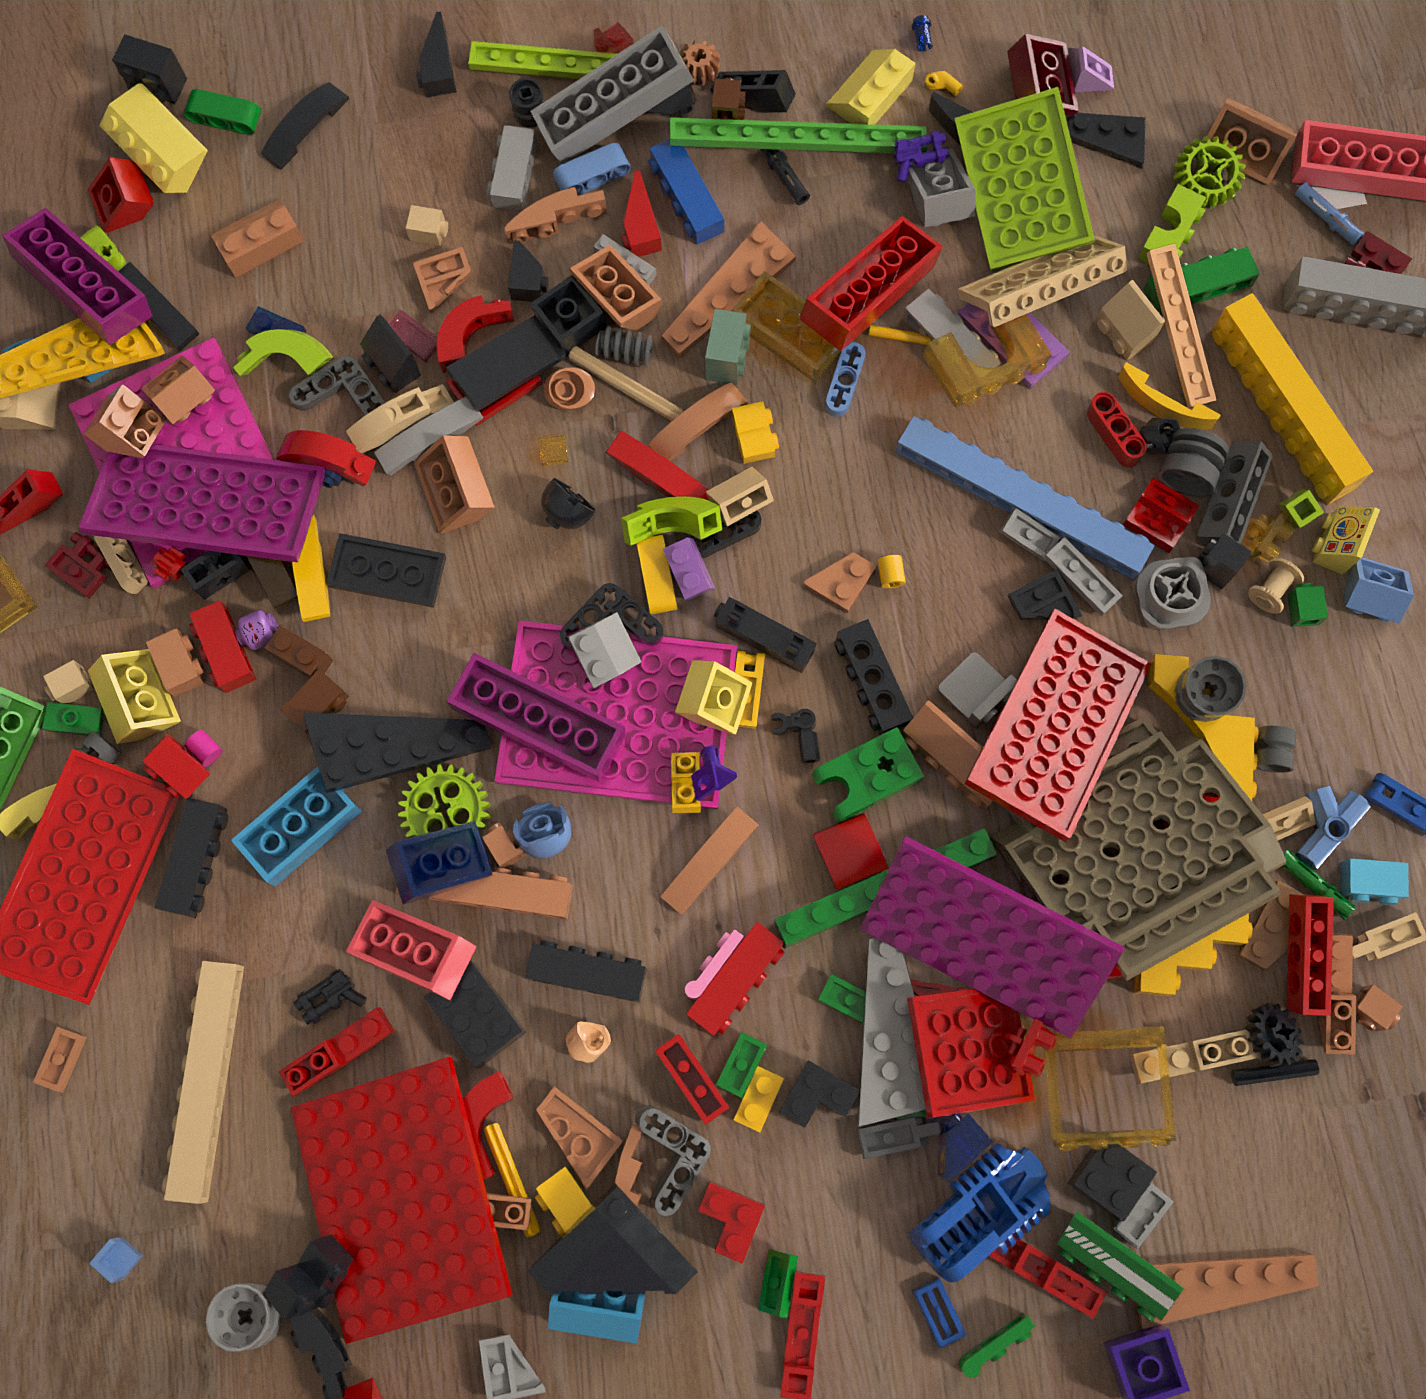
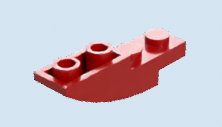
M377 1007L331 1039L324 1040L278 1072L292 1097L360 1058L395 1031L382 1008Z

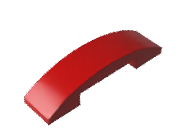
M795 1271L781 1382V1398L811 1399L825 1275Z

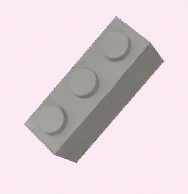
M504 125L502 135H498L497 151L499 153L498 157L494 158L492 162L494 177L493 181H489L487 186V196L491 197L493 208L520 212L524 210L537 148L535 129Z

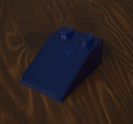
M475 821L397 841L386 850L403 905L429 898L493 875Z

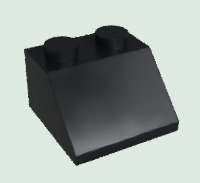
M381 314L378 315L360 343L364 352L361 357L370 369L372 367L377 369L379 373L376 376L385 388L390 386L397 393L420 377L421 374L411 351Z

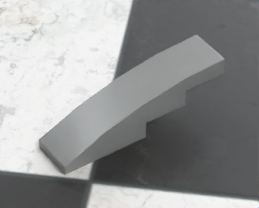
M464 397L416 423L374 453L386 474L392 476L409 462L417 460L443 435L460 436L482 420L483 416Z

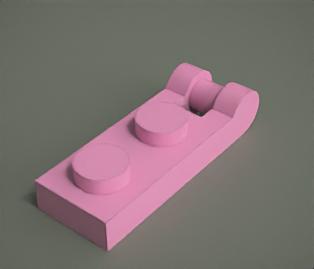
M734 929L731 935L726 932L716 945L720 950L714 958L709 955L699 969L703 973L697 981H690L686 984L685 992L689 999L697 1000L742 942L744 939L742 934Z

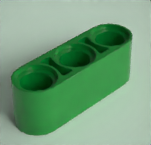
M192 89L183 115L189 121L199 125L244 135H253L262 109L259 105L249 100L200 89Z

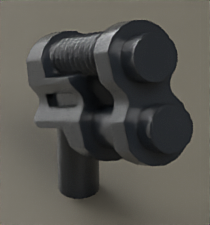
M336 969L329 974L330 976L313 986V988H310V990L308 989V991L298 994V999L293 1003L298 1011L303 1008L305 1009L306 1013L302 1015V1018L309 1025L312 1022L316 1024L321 1021V1016L331 1009L335 1011L339 1009L341 1001L345 998L362 1007L367 997L353 989L355 984L350 981L351 978L346 974L344 975L341 969ZM323 993L326 996V1000L314 1007L311 1001Z

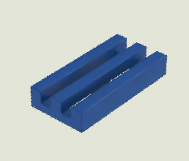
M939 1277L930 1283L912 1290L939 1349L967 1336ZM936 1287L957 1329L955 1334H952L932 1291ZM925 1292L947 1336L943 1340L921 1295Z

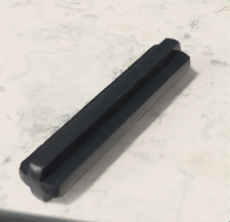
M1310 1059L1297 1061L1282 1068L1267 1065L1231 1071L1233 1085L1241 1086L1314 1076L1319 1074V1065L1317 1060Z

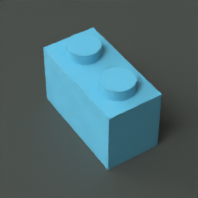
M1363 859L1341 862V895L1351 897V902L1366 903L1369 902V899H1380V904L1397 905L1399 900L1409 897L1408 863Z

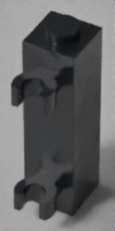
M731 597L727 599L725 604L721 602L714 613L718 629L800 673H803L815 652L817 643Z

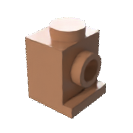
M501 823L486 830L487 835L482 837L501 868H507L527 855L521 847L516 849L515 846L518 845L513 831L510 829L506 832Z

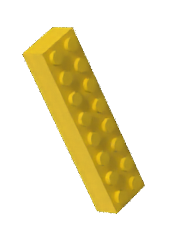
M1252 293L1225 307L1211 330L1213 339L1217 345H1221L1227 354L1229 364L1235 367L1241 375L1243 385L1250 389L1255 396L1258 407L1265 411L1269 417L1274 431L1279 432L1285 441V447L1288 452L1294 455L1299 462L1302 473L1309 477L1315 486V492L1318 497L1329 505L1354 491L1373 472L1372 468L1257 298Z

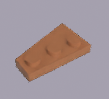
M554 1086L536 1111L580 1177L581 1182L588 1189L624 1141Z

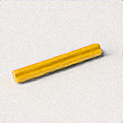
M493 1123L486 1126L484 1133L508 1194L510 1196L528 1198L499 1124ZM532 1206L528 1230H523L527 1238L540 1232V1226Z

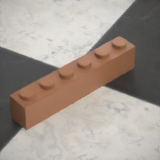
M411 855L410 860H401L395 892L400 896L568 920L573 886L571 883H567V878L550 876V880L539 879V874L522 872V876L512 875L511 870L497 867L494 868V872L484 871L483 866L470 863L466 864V868L456 867V862L439 859L438 864L428 863V858Z

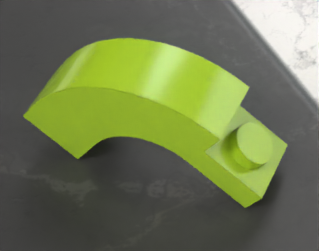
M276 329L261 332L248 339L246 343L252 351L250 352L248 349L239 355L236 359L239 363L233 368L240 376H245L270 355L283 353L296 360L308 375H313L334 357L318 340L308 334L296 330Z
M667 497L651 500L637 505L638 511L621 518L624 542L630 546L666 532H684L701 540L722 530L720 506L709 500L696 497Z

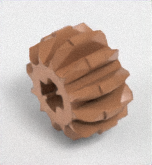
M694 39L692 46L685 44L683 51H679L694 79L691 82L692 85L700 81L704 86L706 79L713 82L715 74H718L720 71L719 52H716L714 44L707 46L705 40L701 44H697Z

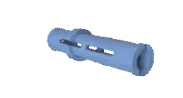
M1307 182L1302 184L1294 195L1330 225L1329 229L1332 232H1338L1352 246L1364 236L1365 233L1348 219L1349 216L1345 212L1342 214L1317 191L1310 187ZM1311 198H1314L1319 204H1321L1327 210V212L1323 211L1317 204H1315L1311 200ZM1331 216L1337 218L1348 230H1345Z

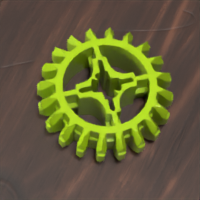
M1208 136L1203 137L1201 142L1195 139L1191 145H1186L1183 153L1178 155V163L1173 168V170L1178 172L1173 176L1174 181H1180L1179 185L1206 197L1202 208L1206 206L1207 202L1210 208H1215L1217 202L1220 205H1224L1227 199L1232 200L1236 195L1235 191H1239L1242 187L1240 182L1245 179V174L1242 171L1245 169L1246 164L1238 163L1243 158V154L1235 155L1234 152L1237 146H1233L1230 149L1227 147L1228 139L1224 140L1221 144L1219 143L1218 136L1214 137L1212 141L1209 140ZM1195 158L1198 171L1192 176L1190 166L1192 159ZM1226 169L1228 180L1226 186L1223 187L1221 173ZM1209 170H1210L1211 172H1214V171H1215V173H1214L1213 175H1211V173H1210V174H1207V172H1208Z

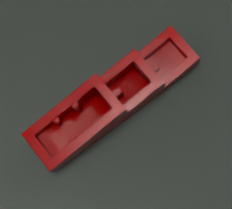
M622 430L605 452L646 485L651 484L666 497H696L709 500L706 491L709 490L671 461Z
M1015 1239L1016 1244L1011 1248L1007 1246L1008 1251L1004 1255L1000 1254L996 1249L988 1255L1094 1319L1107 1294V1291L1022 1240Z

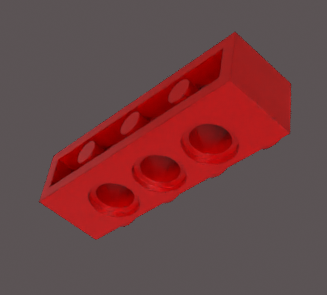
M1289 894L1286 1009L1302 1015L1331 1016L1334 897Z

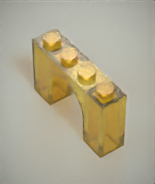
M1027 314L996 327L989 325L1006 352L1007 363L1000 367L985 368L973 363L965 355L952 332L928 342L922 356L954 408L963 404L969 406L975 403L980 396L988 394V396L993 395L1002 386L1009 383L1010 385H1015L1030 373L1036 375L1047 367L1046 363L1052 353Z

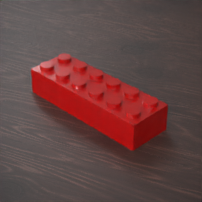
M901 216L806 299L799 320L839 351H842L934 268L943 246L905 217Z

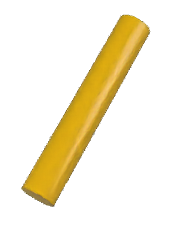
M870 325L869 336L928 345L927 342H931V337L928 334L922 336L917 332Z

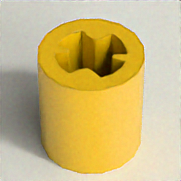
M888 555L879 558L878 568L881 587L891 589L905 585L902 556Z

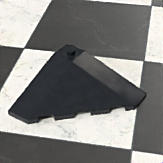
M616 1183L527 1270L547 1294H560V1291H579V1294H603V1291H621L622 1294H645L646 1291H664V1294H677L698 1272Z

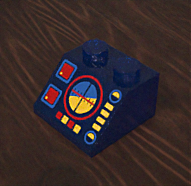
M969 1113L952 1114L942 1123L944 1129L939 1134L938 1176L943 1181H951L993 1142Z

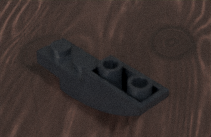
M318 1308L308 1311L302 1316L297 1315L288 1318L293 1328L291 1339L295 1348H299L301 1354L312 1349L315 1355L312 1356V1362L316 1372L321 1373L325 1384L322 1386V1391L325 1399H344V1389L347 1388L342 1371L350 1367L352 1362L332 1324Z

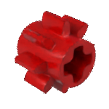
M173 546L170 550L166 548L160 549L152 560V565L156 567L153 572L166 582H168L170 577L178 580L183 575L181 568L187 565L183 561L186 555Z

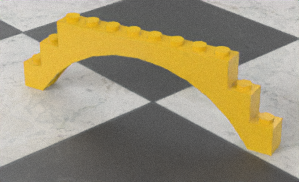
M1155 654L1149 660L1151 666L1148 670V688L1178 714L1193 736L1201 738L1252 801L1257 791V784L1253 781V771L1256 770L1258 762L1257 754H1254V743L1258 739V727L1255 726V718L1225 715L1209 722L1192 720L1182 713L1176 704L1174 694L1177 679L1183 671L1191 667L1189 666V657ZM1202 689L1203 695L1211 694L1210 689ZM1249 913L1136 975L1134 993L1168 997L1176 995V990H1179L1181 984L1180 973H1177V969L1210 970L1212 965H1215L1217 951L1213 947V943L1236 946L1248 943V939L1252 937L1253 930L1252 923L1249 922Z

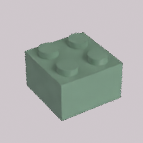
M721 309L714 310L705 356L706 380L727 384L732 382L734 385H737L739 376H744L746 352L749 351L751 324H746V313Z

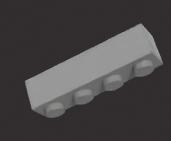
M603 234L593 246L594 253L611 244L637 274L650 285L657 276L656 268Z

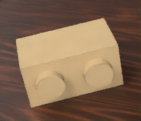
M753 467L706 491L709 501L720 506L721 521L726 526L774 501L767 479Z

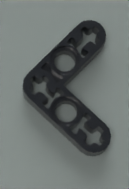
M613 583L602 585L560 631V639L563 646L568 650H573L570 642H567V633L573 634L579 629L578 624H576L578 621L583 628L592 625L585 622L583 618L587 611L595 610L599 614V619L596 622L617 612L624 627L646 645H657L661 642L664 634L662 624ZM615 592L616 600L614 602L608 600L604 604V609L607 610L604 613L600 608L601 604L605 601L604 593L611 594ZM634 608L638 611V617L634 621H627L622 616L624 610ZM643 617L647 618L644 620V624L649 629L656 627L657 636L650 635L648 638L646 637V630L640 625Z

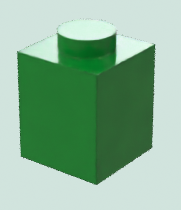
M1312 583L1299 584L1287 595L1292 627L1316 626L1328 618L1323 586H1313Z

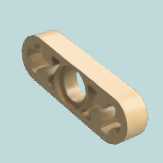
M94 536L120 586L131 594L139 593L148 583V579L128 542L124 539ZM116 554L121 556L125 560V562L119 559Z

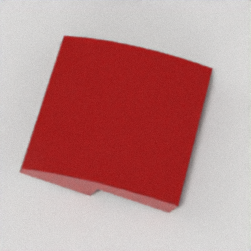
M1152 478L1123 523V526L1136 534L1145 536L1149 542L1170 553L1200 505Z
M865 813L812 834L836 890L888 869L882 850Z

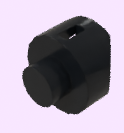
M1151 418L1146 426L1141 427L1139 431L1146 443V451L1149 454L1166 455L1173 433L1180 429L1178 421L1174 419Z

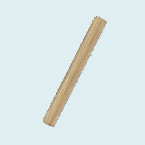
M573 347L569 352L568 357L571 362L670 421H673L683 412L678 406L579 347Z

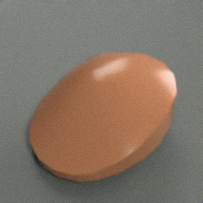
M563 368L554 371L544 383V395L548 403L556 409L565 411L580 409L586 406L592 400L595 393L593 379L587 372L579 368Z

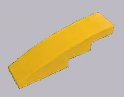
M313 514L299 561L292 562L303 622L330 617L328 586L326 585L327 575L323 568L322 547L318 539L317 520Z

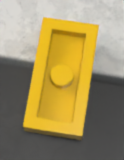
M757 1066L734 1121L760 1133L784 1078Z

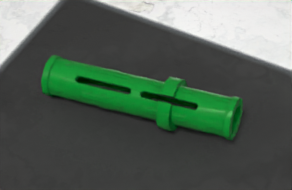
M1287 849L1283 852L1286 864L1281 866L1282 868L1287 870L1314 895L1334 897L1333 911L1343 920L1353 913L1356 906L1336 890L1337 887L1334 884L1330 885L1322 879L1314 870L1292 853L1291 850Z

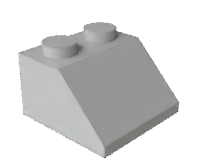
M617 612L567 636L593 688L641 663Z

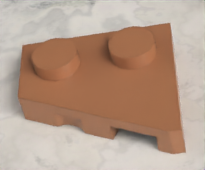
M463 246L413 262L430 313L434 312L472 274Z
M853 552L806 579L803 587L848 613L877 566Z

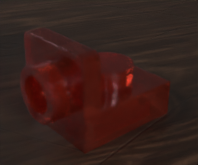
M619 22L603 33L598 27L593 30L595 40L593 45L597 52L619 54L634 44V39Z

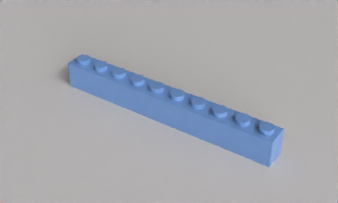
M913 416L898 441L896 453L1009 514L1012 509H1019L1060 536L1059 541L1065 537L1079 552L1133 581L1140 573L1155 546L1149 543L1145 536L1133 534L1125 530V527L1119 522H1110L1101 517L1098 511L1092 508H1084L1077 504L1074 498L1056 493L1048 484L1044 482L1038 483L1030 479L1024 471L1014 470L1006 466L1000 458L990 457L982 453L977 446L970 443L965 444L958 440L953 433L937 429L927 419H919Z

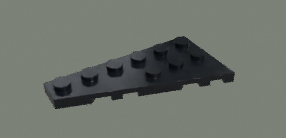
M303 713L304 722L326 793L491 749L485 725L475 720Z

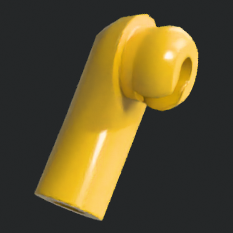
M945 71L932 72L925 77V84L931 90L947 89L954 96H957L963 89V85Z

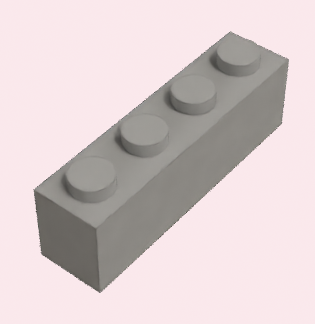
M927 289L905 307L903 320L914 332L920 333L922 336L928 334L931 337V342H927L928 346L973 393L998 373L1001 362L997 354L991 349L988 350L981 343L978 334L970 331L963 324L961 317L955 312L952 313L945 306V302L940 295L934 294L930 289Z

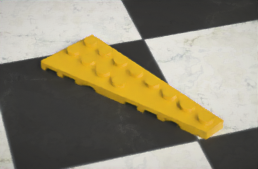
M77 318L0 355V398L158 357L165 353L163 347L145 322L113 344L108 345L80 318Z

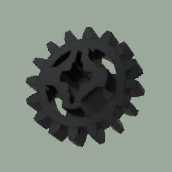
M1270 1002L1252 1009L1253 1014L1247 1016L1251 1025L1246 1026V1030L1251 1032V1037L1247 1039L1249 1042H1253L1255 1046L1253 1052H1260V1060L1262 1062L1268 1060L1270 1067L1278 1066V1068H1282L1297 1062V1056L1303 1053L1298 1046L1304 1044V1041L1298 1038V1034L1302 1031L1294 1025L1297 1021L1296 1018L1290 1019L1288 1017L1289 1010L1281 1011V1006L1278 1003L1272 1005Z

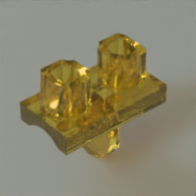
M1282 510L1277 516L1272 515L1269 519L1262 514L1258 519L1250 518L1247 526L1249 533L1246 536L1249 540H1254L1249 548L1252 551L1249 556L1250 559L1258 556L1270 562L1271 559L1279 556L1281 549L1273 544L1272 540L1275 537L1282 543L1286 542L1295 531L1285 521L1289 516L1286 512Z

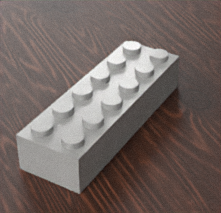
M661 25L531 110V113L551 152L564 164L693 82L694 79L669 34Z
M1302 256L1286 280L1282 310H1287L1297 315H1315L1320 319L1342 320L1347 324L1369 325L1374 329L1386 328L1396 330V332L1401 334L1413 333L1426 338V279Z

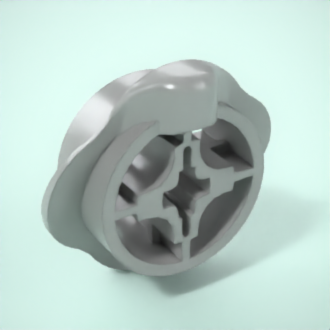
M1184 557L1153 562L1142 570L1137 579L1136 591L1139 597L1140 610L1145 624L1151 629H1172L1196 624L1203 619L1210 608L1211 595L1208 589L1207 577L1203 564L1198 558ZM1178 588L1174 596L1171 599H1169V596L1174 591V589Z

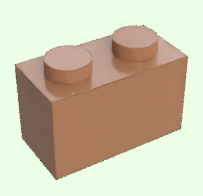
M176 628L146 642L164 687L171 695L176 697L205 683L202 674L205 673L201 661L193 656L191 650L195 649L188 634L184 635Z

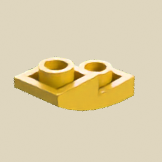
M700 752L671 753L672 813H701V801L695 799L691 774L700 768Z

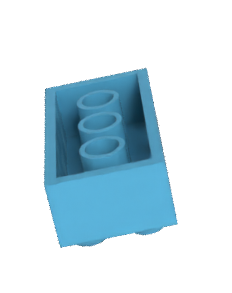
M317 766L231 841L267 883L276 887L362 813V810L343 789L326 793Z

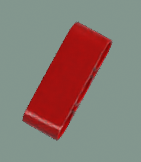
M1108 392L1097 393L1087 409L1088 419L1122 466L1129 468L1136 466L1146 451L1144 439L1112 394ZM1096 405L1104 406L1107 411L1098 410ZM1111 427H1118L1122 433L1114 432ZM1126 448L1134 449L1137 455L1129 454Z

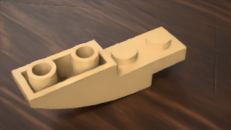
M444 384L421 392L418 387L371 411L346 431V434L351 443L356 446L355 450L363 453L388 443L405 430L454 403Z
M1245 1029L1131 1054L1130 1058L1137 1084L1255 1059L1256 1056L1253 1052L1252 1042H1249L1247 1039L1250 1037L1249 1031Z

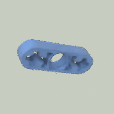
M851 342L842 350L827 394L826 410L835 417L843 416L848 412L863 367L865 349L857 342ZM853 351L857 353V357H855L851 367L848 366L849 355ZM841 374H849L853 378V382L849 385H842L838 381V377ZM838 392L843 393L842 404L839 405V408L834 407V402L837 400Z

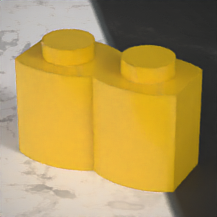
M763 401L732 408L731 415L743 464L774 458L775 449H779L777 434L771 433L769 424H773L770 408L765 409Z

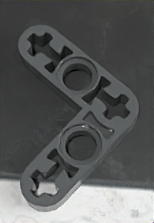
M351 356L340 357L296 384L289 392L290 401L300 411L313 408L344 388L349 392L364 416L372 411L367 403L372 400L376 408L385 404L361 366ZM348 365L352 372L348 374L344 371L343 367ZM334 372H336L339 376V381H337L336 377L334 376ZM323 378H330L332 380L331 386L327 389L318 387L319 381ZM360 384L368 386V391L364 395H356L354 393L355 388ZM313 386L318 394L314 395L310 387ZM301 393H303L307 398L303 402L301 399H299L298 396Z
M646 1105L641 1107L636 1113V1126L646 1135L676 1152L650 1197L652 1207L660 1215L670 1216L678 1210L710 1156L711 1146L704 1137L656 1107ZM647 1115L652 1116L662 1125L658 1129L652 1124H647L644 1121ZM672 1127H678L680 1130L679 1138L674 1142H668L666 1138L667 1131ZM689 1140L693 1144L699 1145L701 1151L699 1153L694 1152L684 1144ZM680 1167H686L687 1177L685 1180L675 1182V1171ZM670 1183L671 1185H673L675 1188L678 1189V1191L675 1192L674 1190L670 1189L668 1187V1184ZM662 1196L668 1197L671 1200L668 1205L660 1202Z

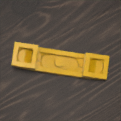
M1127 362L1118 375L1122 386L1142 407L1160 418L1177 420L1179 426L1211 430L1221 416L1199 402H1196L1191 410L1145 384L1149 375Z

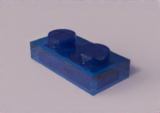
M259 306L246 326L247 331L253 335L276 329L296 330L306 333L304 326Z

